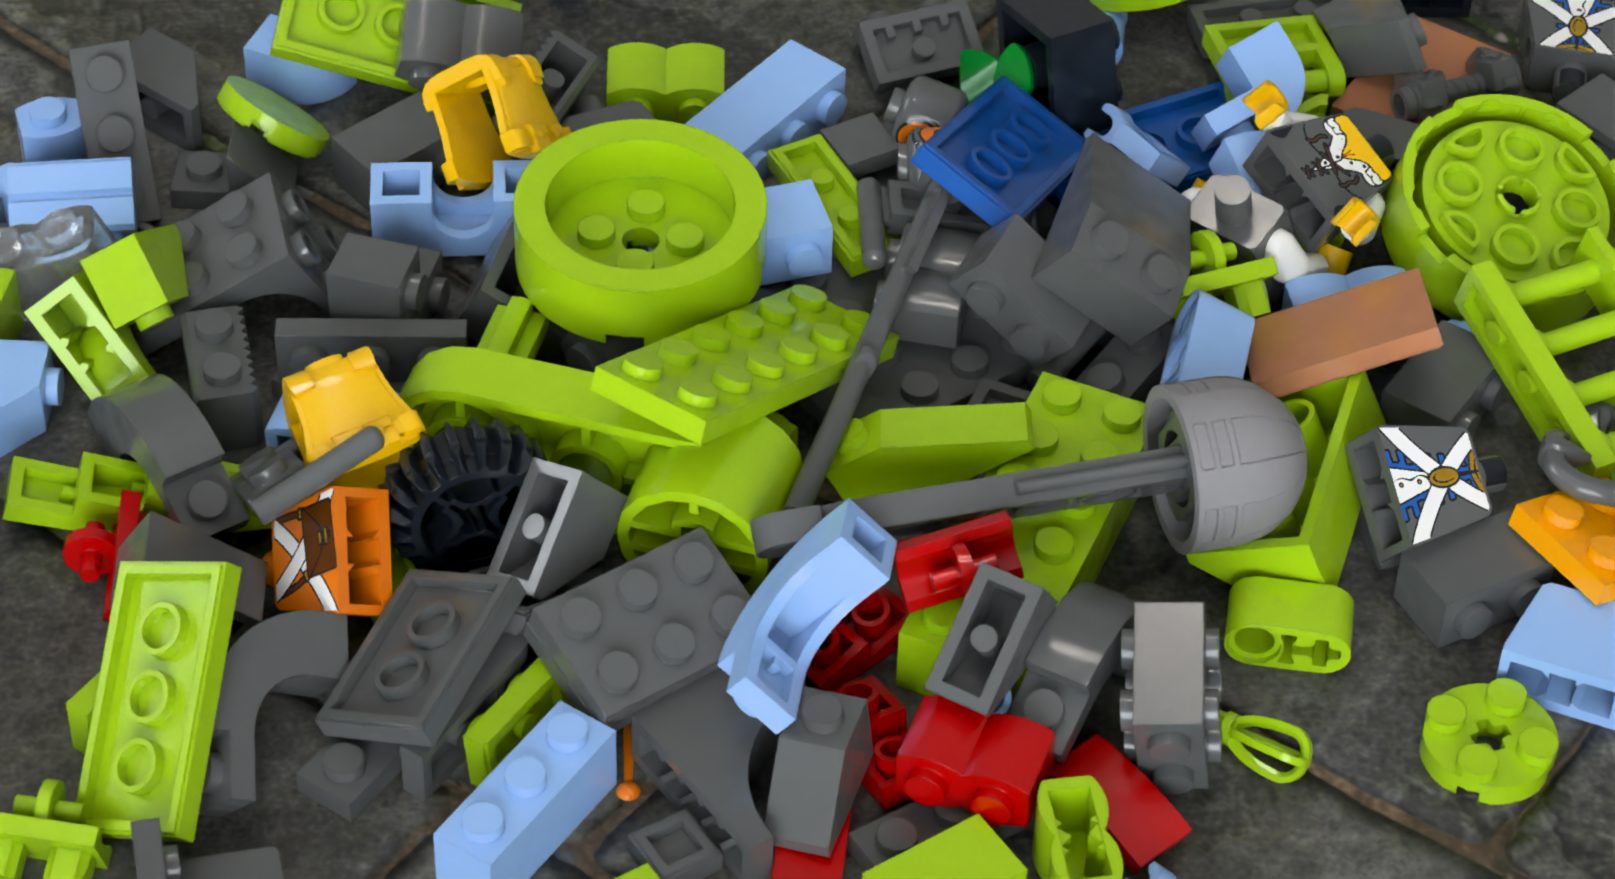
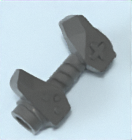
M1477 47L1465 62L1468 75L1446 80L1445 74L1435 69L1393 74L1394 89L1390 96L1391 107L1396 118L1417 122L1426 119L1429 115L1434 117L1442 112L1443 106H1447L1465 97L1481 94L1515 95L1520 92L1522 87L1520 68L1511 55L1487 47Z

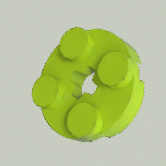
M1497 678L1489 684L1473 683L1461 685L1433 697L1428 702L1419 746L1420 757L1430 776L1439 785L1456 794L1457 786L1467 791L1479 793L1477 802L1491 805L1511 804L1533 796L1546 783L1548 773L1554 766L1558 751L1559 737L1556 726L1547 711L1535 700L1527 697L1526 688L1514 679ZM1482 736L1494 738L1501 742L1500 750H1493L1488 743L1476 744L1474 741Z

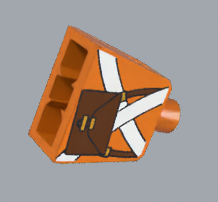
M347 486L327 487L301 501L272 521V550L267 552L262 560L268 562L266 584L274 588V603L278 610H313L353 616H380L393 595L388 489Z

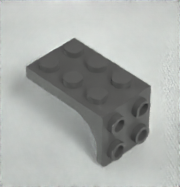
M268 172L237 191L228 193L221 200L186 220L175 223L181 234L189 296L170 305L175 316L143 332L139 331L136 323L129 326L138 346L146 357L182 336L180 317L185 312L239 305L252 298L269 294H290L313 301L329 315L326 272L341 244L336 234L327 224L319 227L311 218L306 202L296 189L291 188L287 191Z

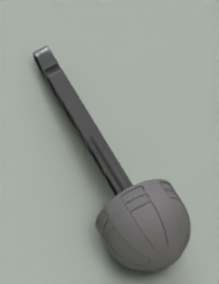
M1211 376L1152 387L1147 396L1144 410L1143 452L851 500L893 538L939 531L961 524L966 519L983 514L988 516L1004 510L1013 519L1152 496L1159 522L1168 541L1178 553L1186 555L1243 545L1258 540L1278 527L1293 510L1303 490L1307 474V450L1302 430L1295 416L1274 395L1244 379L1230 376ZM846 500L823 506L819 504L782 510L753 519L749 523L756 557H784L809 530Z

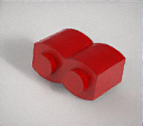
M938 695L924 696L896 756V788L907 794L915 802L925 806L963 807L974 815L979 813L987 824L1028 826L1037 804L1039 785L1042 780L1048 779L1054 766L1056 733L1035 721L1008 714H991L990 717H986Z

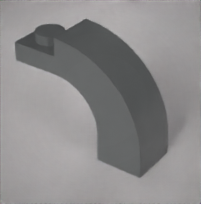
M157 373L99 396L91 402L87 414L108 456L130 461L136 460L154 485L171 520L214 539L247 525L250 517L221 462L225 452L201 411L175 381L166 375Z
M1084 581L1075 586L1062 599L1048 618L1025 659L1028 671L1007 712L1008 715L1035 721L1055 732L1054 761L1063 765L1096 697L1109 676L1113 673L1125 678V670H1122L1121 631L1122 629H1134L1135 602H1141L1091 581Z
M313 610L287 612L268 618L229 639L199 815L223 817L256 801L255 722L258 709L269 692L314 698L337 685L349 665L347 615Z

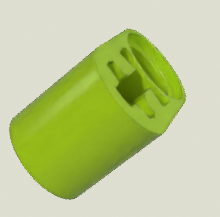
M1262 576L1240 579L1232 585L1229 591L1224 648L1230 657L1243 664L1313 673L1336 672L1344 668L1351 658L1354 600L1344 589L1329 584Z

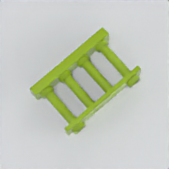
M1597 225L1587 228L1569 266L1511 284L1503 278L1492 259L1471 265L1454 299V303L1537 438L1542 442L1548 430L1561 429L1571 436V442L1592 455L1588 465L1575 469L1595 478L1606 476L1609 478L1615 468V431L1605 434L1599 430L1585 406L1615 397V370L1573 383L1565 377L1553 356L1615 336V247L1609 244ZM1584 287L1600 315L1542 333L1540 330L1535 329L1522 307Z

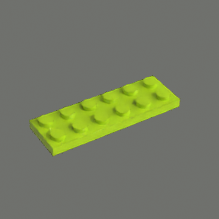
M794 285L776 294L729 311L724 315L697 324L682 332L662 338L657 342L597 365L590 390L698 445H702L839 383L870 314L860 310H846L827 301V295L815 287ZM890 331L880 353L878 364L894 357L900 335Z

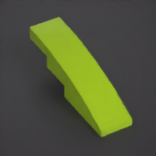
M83 451L78 468L13 456L8 475L2 520L72 531L85 528V525L90 521H98L105 526V530L112 533L113 525L118 522L122 489L142 493L140 512L149 513L153 511L165 517H169L154 485L138 462ZM221 461L229 478L240 472L239 464ZM240 498L250 520L245 527L233 532L272 529V521L264 526Z

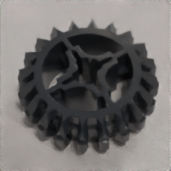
M471 416L464 427L454 428L446 421L444 431L435 436L421 432L420 445L416 448L407 447L402 449L399 462L385 466V482L378 486L379 489L389 490L390 541L392 547L398 551L400 558H408L416 569H424L429 566L434 571L448 572L451 568H454L460 573H466L472 567L491 565L533 457L548 461L542 446L538 445L535 437L529 438L523 432L520 425L507 428L498 417L492 419L484 427Z

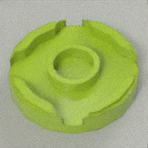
M228 76L217 95L220 106L242 126L250 127L251 124L255 125L265 132L263 136L268 139L269 143L287 152L304 158L316 157L320 155L329 141L330 134L310 114L281 95L251 80L239 76Z

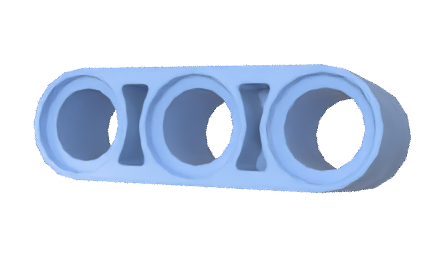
M1200 289L1194 290L1184 303L1175 321L1160 384L1211 376H1230L1243 379L1255 318Z

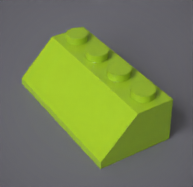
M1366 371L1277 398L1295 416L1302 430L1307 450L1306 479L1295 507L1278 527L1258 540L1234 547L1186 554L1190 564L1230 585L1246 577L1262 576L1338 586L1362 506L1344 445L1377 426L1386 425Z

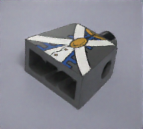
M1524 0L1517 37L1527 88L1536 92L1552 94V100L1556 104L1601 73L1615 81V0Z
M1383 425L1377 426L1344 445L1378 563L1401 556V552L1409 551L1491 516L1492 505L1488 494L1502 492L1507 484V469L1503 460L1496 454L1477 457L1471 434L1464 427Z

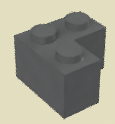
M347 232L326 272L330 318L433 319L435 314L442 315L445 312L450 298L451 282L449 278L443 277L442 251Z

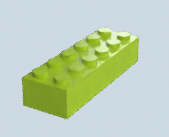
M1042 371L1026 401L1032 413L1034 450L988 470L985 477L1143 452V421L1146 403ZM1137 498L1011 519L1014 542L1024 574L1022 579L1044 588L1057 601L1056 607L1078 584L1084 581L1095 583ZM963 597L909 613L899 631L896 686L925 696L937 695L926 690L924 687L964 601ZM1027 668L1010 689L1012 701L1028 671Z

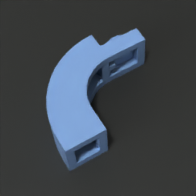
M850 498L809 530L768 574L739 615L719 657L717 666L730 676L726 692L734 698L738 707L745 714L758 718L776 735L796 720L806 672L825 638L845 615L888 582L891 577L897 540Z

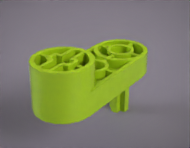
M511 296L507 306L497 304L477 348L450 346L427 353L413 367L399 397L411 409L417 410L426 428V434L435 436L443 432L446 421L452 427L460 428L464 427L470 417L473 416L484 427L492 419L498 417L507 428L520 425L523 432L529 438L535 437L538 445L542 446L548 461L584 471L628 496L614 534L618 537L621 552L628 562L702 526L749 595L755 592L766 578L773 558L756 557L749 522L762 515L782 511L803 465L797 446L784 429L767 417L759 418L709 442L698 445L591 391L590 386L594 375L593 372L534 360L548 331L549 319L541 313L533 312L532 303L529 299ZM420 440L413 444L415 448L420 445Z

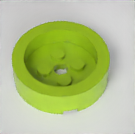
M1481 94L1458 99L1451 108L1438 113L1434 117L1429 115L1421 122L1413 133L1392 173V182L1382 195L1385 202V210L1380 221L1388 253L1394 265L1404 268L1405 271L1419 267L1433 308L1451 319L1465 320L1455 305L1454 299L1471 265L1492 259L1503 278L1513 284L1569 266L1587 228L1598 225L1609 244L1615 247V159L1610 161L1603 151L1589 139L1593 133L1591 129L1571 115L1546 103L1507 94ZM1503 193L1520 195L1529 209H1523L1520 214H1515L1516 208L1505 200ZM1584 287L1523 306L1522 308L1535 329L1545 333L1577 322L1595 304Z
M625 119L591 125L567 134L543 149L531 160L517 183L514 193L513 213L515 265L519 283L525 295L540 313L558 326L576 335L606 343L607 335L644 338V346H647L662 338L672 336L697 324L704 323L729 311L748 305L762 283L767 237V196L763 181L751 162L739 150L704 130L681 123L656 119ZM630 241L633 247L647 246L654 248L656 245L657 247L647 252L642 249H627V243Z

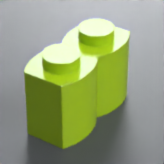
M631 42L608 48L607 106L631 100L638 101L647 108L656 120L685 124L724 93L725 49L706 43H684L665 49L650 43Z
M1091 775L1042 780L1039 785L1032 857L1041 879L1123 878L1121 852L1115 840L1107 832L1109 817L1107 798L1099 783Z

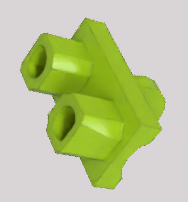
M1210 229L1193 232L1191 234V272L1193 275L1188 276L1174 314L1175 321L1184 303L1196 289H1200L1214 297L1223 295L1226 303L1254 318L1271 313L1268 292L1264 281L1279 274L1274 256L1226 267L1227 261L1235 260L1237 257L1235 244L1233 242L1222 243L1216 233Z
M47 778L43 781L37 797L17 794L13 803V814L0 812V879H21L27 857L47 860L43 879H92L95 868L108 869L113 849L110 845L102 843V831L99 827L83 825L87 806L82 803L66 801L64 781Z

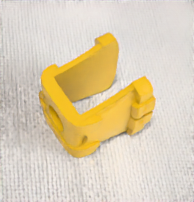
M497 54L475 55L438 73L425 84L422 92L423 104L427 112H434L446 158V162L441 165V169L447 185H456L459 191L487 189L493 181V160H512L510 156L521 159H533L551 143L572 133L569 126H561L541 86L544 75L535 57L530 54H514L507 57H501ZM489 89L500 135H498L481 96V92Z
M367 346L348 352L347 357L344 358L341 354L322 358L305 367L304 371H299L282 378L286 421L300 450L305 466L367 426L377 427L384 435L385 444L381 450L314 494L331 486L379 489L378 486L385 482V466L399 462L400 451L407 447H414L413 444L420 440L421 432L426 433V428L417 410L411 409L393 390L376 364L372 351Z

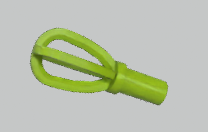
M1220 710L1222 744L1229 746L1234 755L1253 771L1273 782L1286 784L1299 780L1310 767L1313 746L1310 737L1302 728L1271 717L1241 716L1233 711L1227 713ZM1259 727L1272 729L1292 736L1298 741L1300 752L1245 728ZM1242 743L1295 767L1288 772H1280L1257 759L1245 749Z

